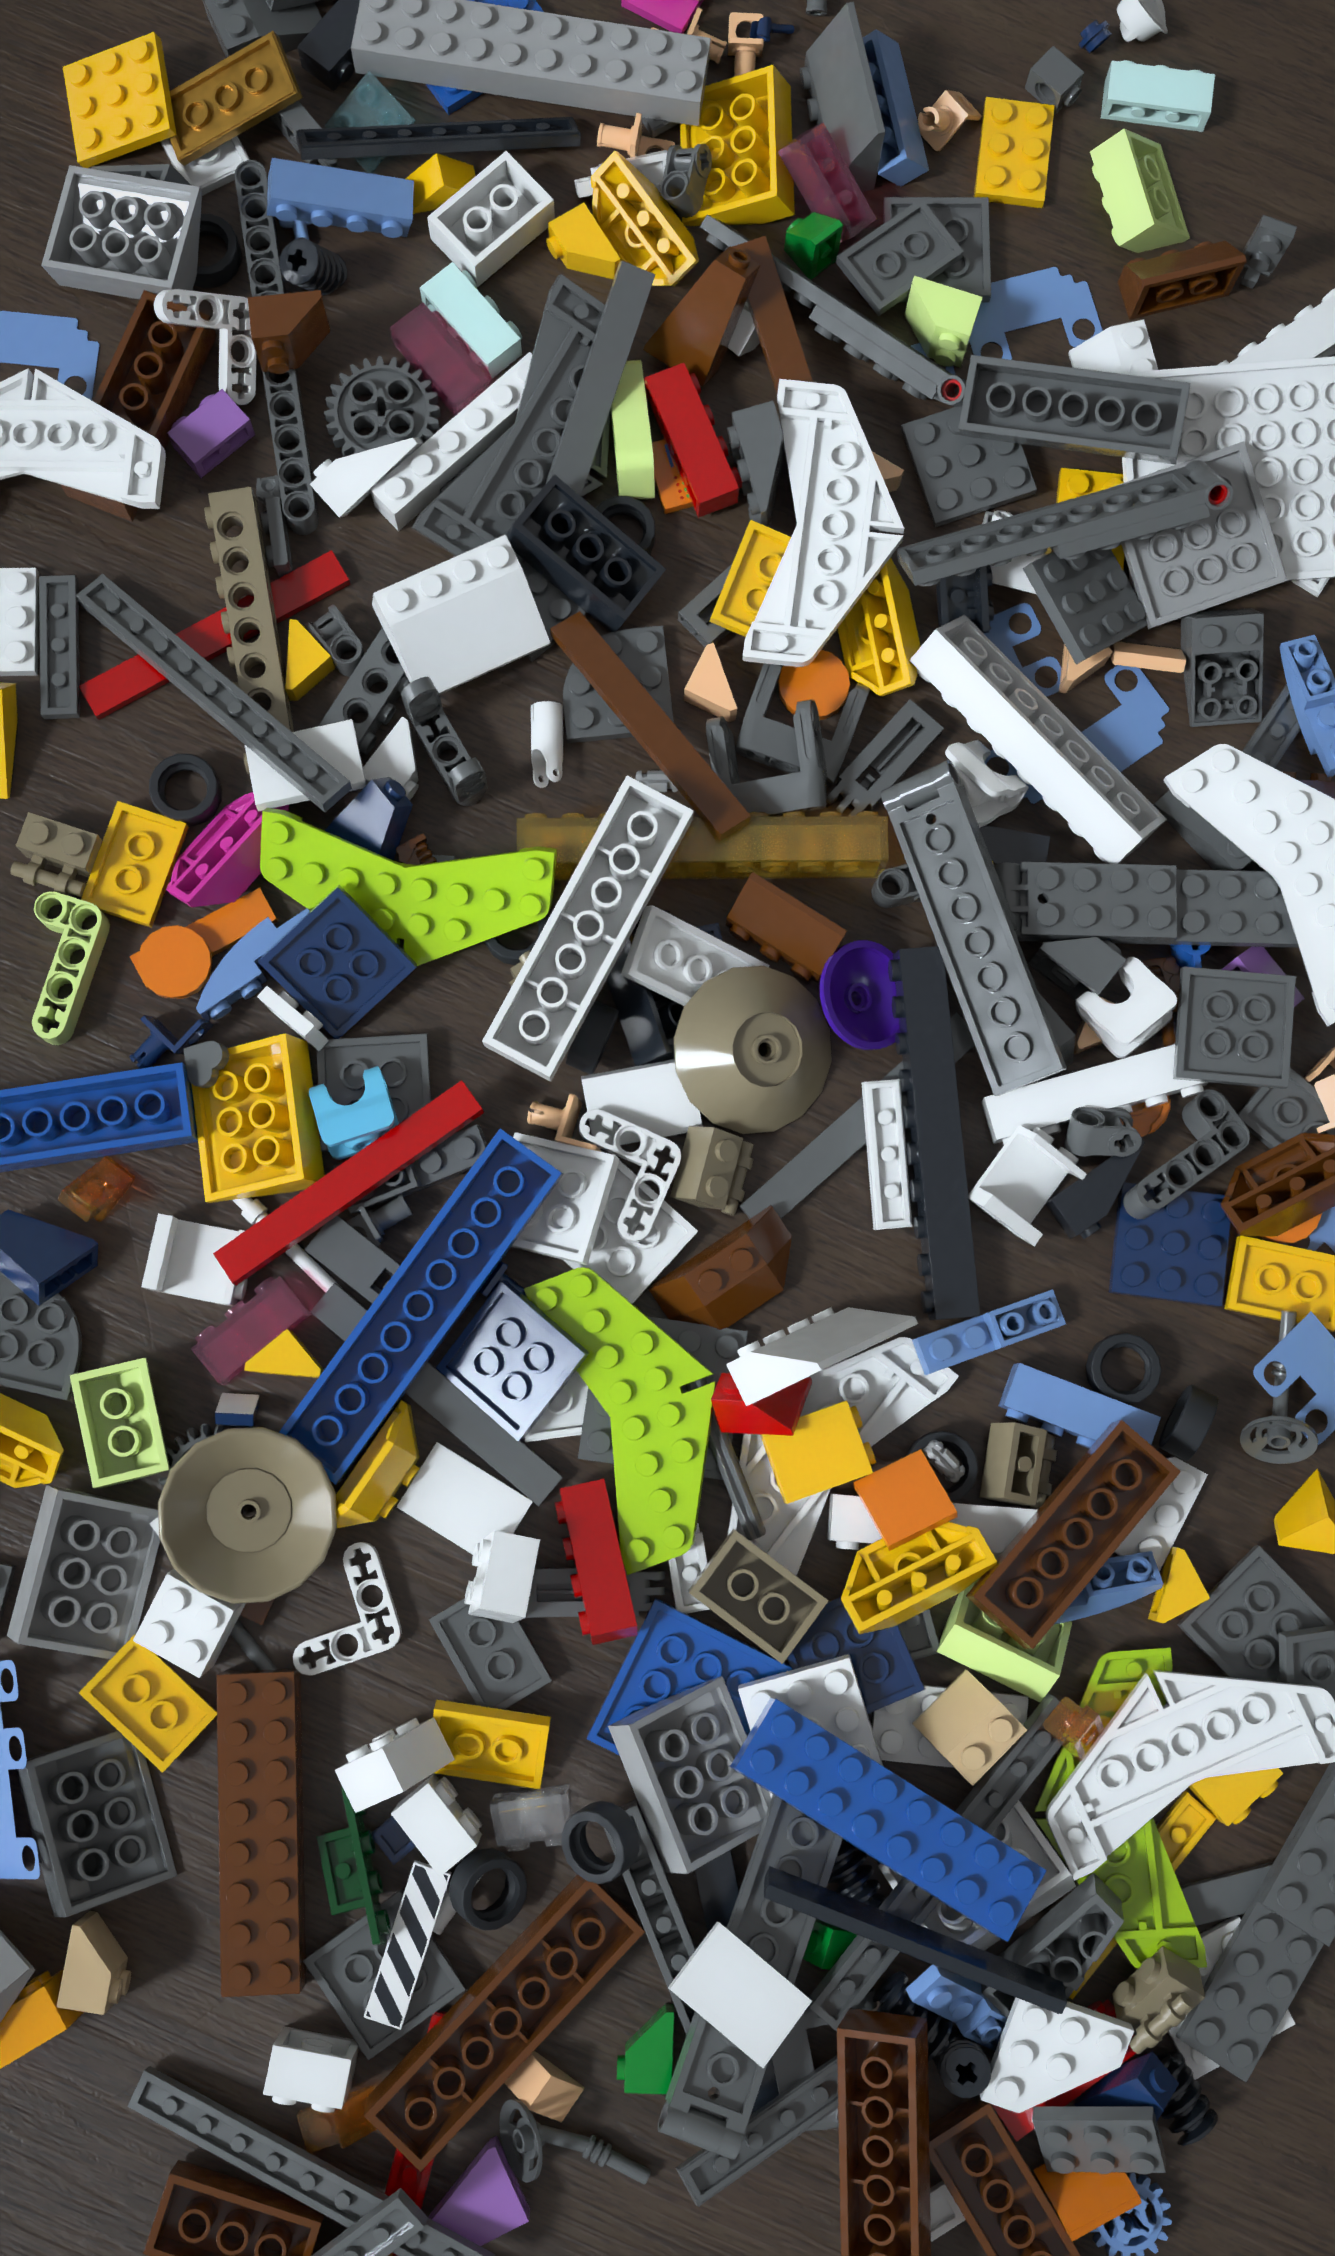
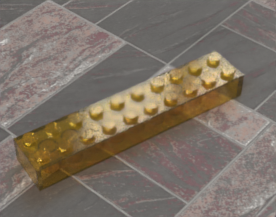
M829 811L820 813V817H805V814L802 812H787L783 814V817H768V814L765 812L749 813L751 815L749 824L720 841L702 818L695 817L693 814V821L661 879H748L752 872L763 879L878 878L881 872L885 870L889 860L888 816H878V813L873 811L859 812L856 816H842L840 812ZM530 813L525 815V818H517V851L537 846L557 849L554 880H570L606 813L600 814L599 818H584V815L580 813H566L562 815V818H547V815L542 813Z

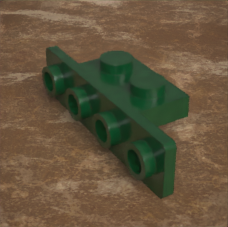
M342 1786L349 1828L316 1836L331 1914L339 1915L365 1908L372 1944L388 1943L386 1934L391 1933V1923L387 1910H381L378 1894L383 1893L382 1879L379 1870H373L370 1856L375 1853L374 1839L370 1830L365 1831L362 1816L367 1814V1808L355 1813Z

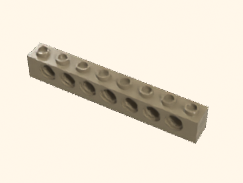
M252 487L208 493L210 506L204 507L208 528H214L216 541L210 542V550L214 564L219 563L221 576L215 579L219 598H225L227 611L221 612V619L225 634L230 633L232 646L227 647V656L230 668H236L238 681L233 683L256 703L261 700L271 701V707L267 712L291 732H294L290 701L285 690V670L257 498ZM231 527H243L239 536L233 538L226 536L227 531ZM240 560L249 562L248 567L243 572L236 573L232 571V567L236 562ZM245 595L254 596V601L249 607L241 608L237 606L241 597ZM248 631H260V636L255 642H243V637ZM253 666H266L265 672L261 677H249V671ZM244 753L245 768L247 774H250L247 755Z

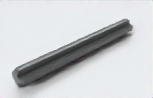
M706 1378L687 1384L686 1387L689 1392L708 1383ZM713 1408L709 1445L745 1536L748 1540H754L764 1536L766 1529L727 1433L721 1432Z

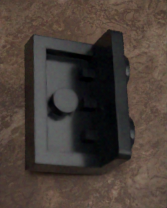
M990 565L976 568L974 573L967 576L951 575L941 578V581L936 584L939 627L966 615L983 633L990 632L989 621L994 619L993 603L991 599H988V586L992 585L993 580Z

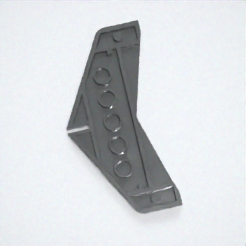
M562 274L557 276L548 293L515 423L420 513L412 527L454 556L463 554L506 535L512 524L546 484L605 307L602 302ZM610 412L590 468L602 478H607ZM588 474L581 497L603 484Z

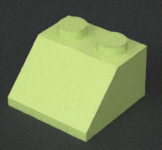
M914 276L905 317L927 357L934 359L943 366L949 367L954 365L961 368L983 297Z

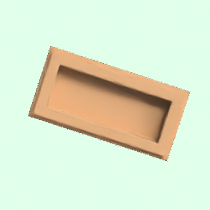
M1117 642L1110 646L1113 652L1110 658L1114 665L1182 673L1185 669L1186 658L1180 649Z

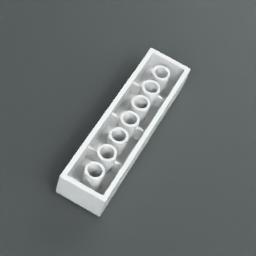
M966 615L937 628L909 660L917 668L919 676L925 681L931 682L942 693L943 700L951 707L957 708L967 718L968 725L975 732L981 733L992 744V748L998 756L1007 759L1017 769L1019 777L1025 783L1032 785L1043 796V800L1049 808L1058 811L1068 821L1070 829L1076 835L1085 838L1094 848L1097 857L1109 864H1119L1167 820Z
M626 776L482 1042L486 1048L544 1079L552 1081L693 821L694 810Z

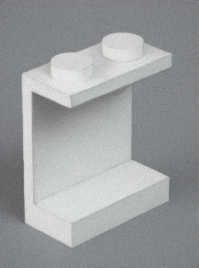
M1019 1125L968 1194V1198L1017 1237L1035 1246L1043 1235L1031 1225L1037 1214L1067 1173L1082 1180L1087 1174L1076 1166L1079 1159L1063 1147L1057 1150L1051 1145L1054 1139L1038 1127L1031 1131Z
M158 1213L141 1287L152 1291L236 1307L238 1299H244L248 1280L246 1279L235 1286L213 1253L243 1233L244 1230L234 1231L179 1220L173 1216Z

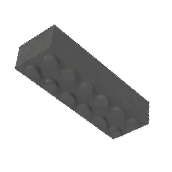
M971 355L958 429L961 435L966 437L1176 465L1191 383Z

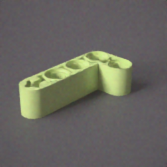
M631 360L626 361L610 409L616 456L618 495L629 496L637 500L654 499V458L642 361Z
M49 891L37 898L34 904V912L47 928L61 933L62 936L34 1012L32 1026L36 1034L52 1045H61L70 1040L74 1033L109 933L110 923L105 914L96 905L61 893ZM54 905H62L61 914L57 918L48 919L49 909ZM91 915L97 916V923L93 928L88 930L82 929V922L86 917ZM79 949L85 950V957L80 963L70 964V956L74 951ZM64 984H72L73 991L71 995L67 998L59 999L58 990ZM56 1005V1006H58L59 1008L65 1010V1012H62V1011H61L60 1009H58V1008H57V1011H56V1010L53 1009V1006ZM56 1021L60 1023L57 1029L51 1028L50 1031L47 1029L48 1023L53 1024Z

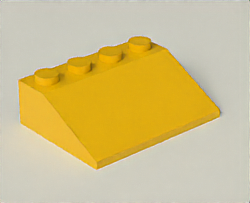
M770 65L705 86L699 126L680 123V146L683 149L694 148L697 144H706L711 152L712 166L707 178L701 209L692 217H682V223L685 226H701L707 214L728 225L765 224L795 215L791 86L774 65Z
M285 1033L227 1048L229 1060L227 1065L219 1070L217 1082L209 1088H201L192 1084L205 1202L212 1203L289 1193L308 1188L325 1176L319 1129L309 1096V1088L313 1087L308 1042Z

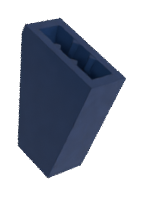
M391 777L372 779L324 831L394 861L396 848L400 844L413 804L405 796L406 791L403 786Z
M9 1209L0 1214V1271L38 1306L98 1265V1243L94 1239Z
M1151 2052L1121 2065L1120 2068L1107 2074L1083 2092L1074 2105L1076 2107H1153L1156 2120L1158 2121L1179 2083L1158 2057Z

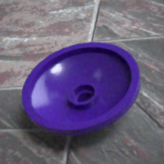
M868 940L847 943L836 949L834 954L828 958L820 979V1000L829 1025L843 1041L858 1049L878 1050L895 1043L896 1033H900L899 1018H894L892 1013V997L896 996L895 982H890L888 974V962L893 960V953L881 944Z

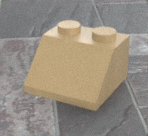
M966 1669L912 1723L972 1786L1027 1731L1010 1711Z
M89 1911L72 1925L57 2008L104 2015L114 2004H118L121 1995L127 1994L131 1980V1971L126 1970L128 1957L98 1912Z

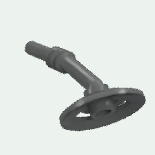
M1281 1311L1278 1343L1296 1326V1311ZM1273 1361L1272 1366L1276 1367V1369H1272L1271 1374L1275 1375L1274 1386H1278L1286 1379V1369L1280 1362ZM1290 1386L1280 1396L1273 1397L1272 1416L1251 1421L1241 1431V1446L1246 1453L1255 1459L1273 1464L1296 1463L1313 1455L1318 1447V1436L1311 1426L1298 1419L1287 1417ZM1257 1427L1256 1438L1252 1440L1250 1433ZM1266 1428L1267 1433L1263 1434L1262 1431ZM1291 1431L1296 1432L1294 1437H1291ZM1302 1432L1307 1433L1308 1439L1303 1445H1301L1300 1442L1302 1440ZM1266 1444H1268L1269 1446L1277 1449H1283L1287 1447L1288 1450L1276 1451L1266 1449L1264 1447L1266 1446Z
M519 2099L507 2100L502 2106L499 2126L503 2150L512 2171L521 2181L531 2182L539 2177L543 2160L542 2146L545 2143L582 2152V2157L587 2159L590 2156L592 2163L598 2160V2166L600 2167L607 2165L643 2185L647 2183L651 2169L612 2150V2144L607 2143L604 2145V2140L602 2139L597 2142L594 2135L589 2138L551 2126L541 2125L535 2121L528 2107ZM517 2109H519L523 2117L518 2120V2123L513 2121ZM538 2156L537 2164L533 2169L534 2158Z

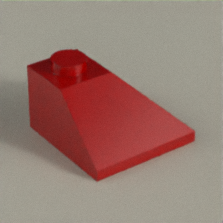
M721 1373L711 1398L721 1432L793 1436L812 1385L811 1377H807L746 1406L731 1373Z

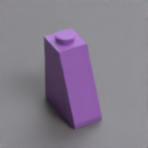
M497 2135L488 2140L428 2216L431 2220L479 2246L528 2222L530 2207L506 2159Z

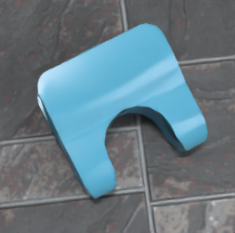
M378 1066L364 1070V1094L359 1101L352 1105L344 1106L335 1103L324 1084L309 1088V1096L321 1139L327 1145L331 1156L337 1160L354 1156L399 1124L386 1081Z

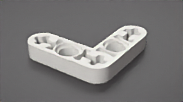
M182 289L163 290L158 293L154 301V310L162 322L174 325L219 329V391L223 389L237 405H245L251 402L256 391V350L251 337L248 298ZM204 299L209 301L213 307V316L208 321L201 318L199 314V304ZM173 301L175 304H188L187 311L173 312V310L167 309V302ZM233 309L242 311L244 313L243 319L233 317ZM232 330H244V335H232ZM235 341H239L245 350L244 358L240 362L234 360L231 355V346ZM231 368H244V373L231 372ZM232 384L242 386V393L232 391Z
M599 1109L589 1110L582 1116L579 1123L581 1137L590 1144L641 1166L617 1221L619 1235L626 1241L638 1242L644 1239L651 1230L680 1164V1149L674 1142ZM596 1117H599L603 1120L601 1126L610 1131L613 1129V1123L619 1125L620 1128L614 1135L612 1145L605 1142L609 1135L603 1132H598L596 1136H591L589 1134L590 1127L585 1125L586 1121L593 1122ZM630 1131L638 1135L640 1138L638 1150L626 1152L621 1148L619 1139L623 1133ZM664 1147L670 1149L669 1156L674 1159L673 1164L667 1162L660 1173L668 1176L666 1182L655 1174L645 1173L647 1166L654 1171L658 1163V1158L654 1156V1151L661 1152ZM648 1180L655 1182L660 1191L658 1198L650 1202L643 1200L638 1192L639 1185ZM633 1200L639 1206L653 1209L651 1216L644 1211L639 1223L644 1226V1230H637L633 1235L627 1233L628 1226L624 1224V1219H632L636 1213L637 1208L630 1207Z
M354 1543L347 1548L343 1557L344 1568L361 1622L314 1637L299 1644L293 1654V1664L300 1673L315 1675L389 1650L399 1642L402 1634L401 1624L379 1554L370 1543ZM361 1548L363 1554L370 1553L371 1560L366 1562L368 1574L376 1570L378 1578L367 1579L358 1585L355 1577H362L363 1573L359 1565H352L351 1558L356 1556L355 1550ZM368 1585H376L383 1592V1600L376 1607L367 1606L362 1600V1592ZM388 1607L390 1615H383L382 1619L386 1627L392 1626L394 1629V1633L389 1636V1643H384L382 1638H375L374 1632L379 1629L377 1618L369 1621L367 1614L377 1613ZM343 1634H351L358 1641V1649L351 1656L341 1654L337 1648V1641ZM323 1640H330V1652L336 1662L330 1663L329 1655L316 1661V1668H312L310 1663L303 1664L301 1657L306 1654V1647L310 1646L313 1652H317L327 1648Z

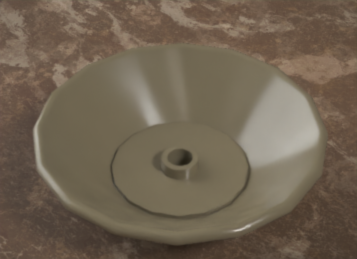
M766 966L733 967L705 981L684 1006L674 1036L675 1070L689 1102L713 1124L741 1134L774 1132L802 1117L821 1094L832 1062L830 1028L817 999L793 976ZM761 1043H764L767 1047V1052L764 1056H761L758 1052Z
M264 1427L226 1429L195 1443L171 1468L158 1501L159 1538L174 1570L199 1592L232 1604L269 1602L299 1588L325 1561L337 1529L336 1493L322 1462L297 1439ZM251 1504L256 1508V1514L247 1517L242 1513V1507Z

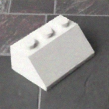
M1144 319L1111 326L1073 348L1068 353L1072 368L1118 374L1158 370Z

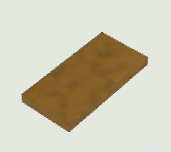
M274 31L170 91L177 134L170 137V141L177 159L185 166L303 98L279 36Z

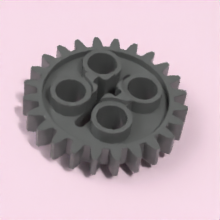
M378 356L374 366H371L368 359L365 358L363 360L364 368L361 370L354 364H351L352 375L349 377L346 374L340 373L339 378L342 386L331 384V391L335 397H326L325 399L329 410L324 411L326 421L330 422L326 425L329 435L334 436L332 440L335 448L342 447L343 457L409 438L418 437L422 442H426L434 435L431 431H438L440 429L439 421L435 418L441 417L440 407L436 405L439 403L437 392H431L433 390L431 381H423V373L420 369L411 374V365L408 361L399 368L396 357L391 359L389 365H384L382 357ZM397 393L407 394V397L402 400H394L392 398ZM363 394L372 396L371 399L365 402L357 400ZM385 411V416H380L381 412ZM399 426L409 428L407 432L402 434L393 432ZM362 428L374 429L369 435L358 434Z

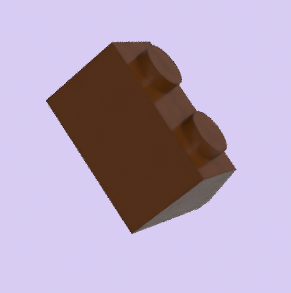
M321 290L248 297L251 337L263 372L269 371L274 374H282L289 371V369H298L331 332Z

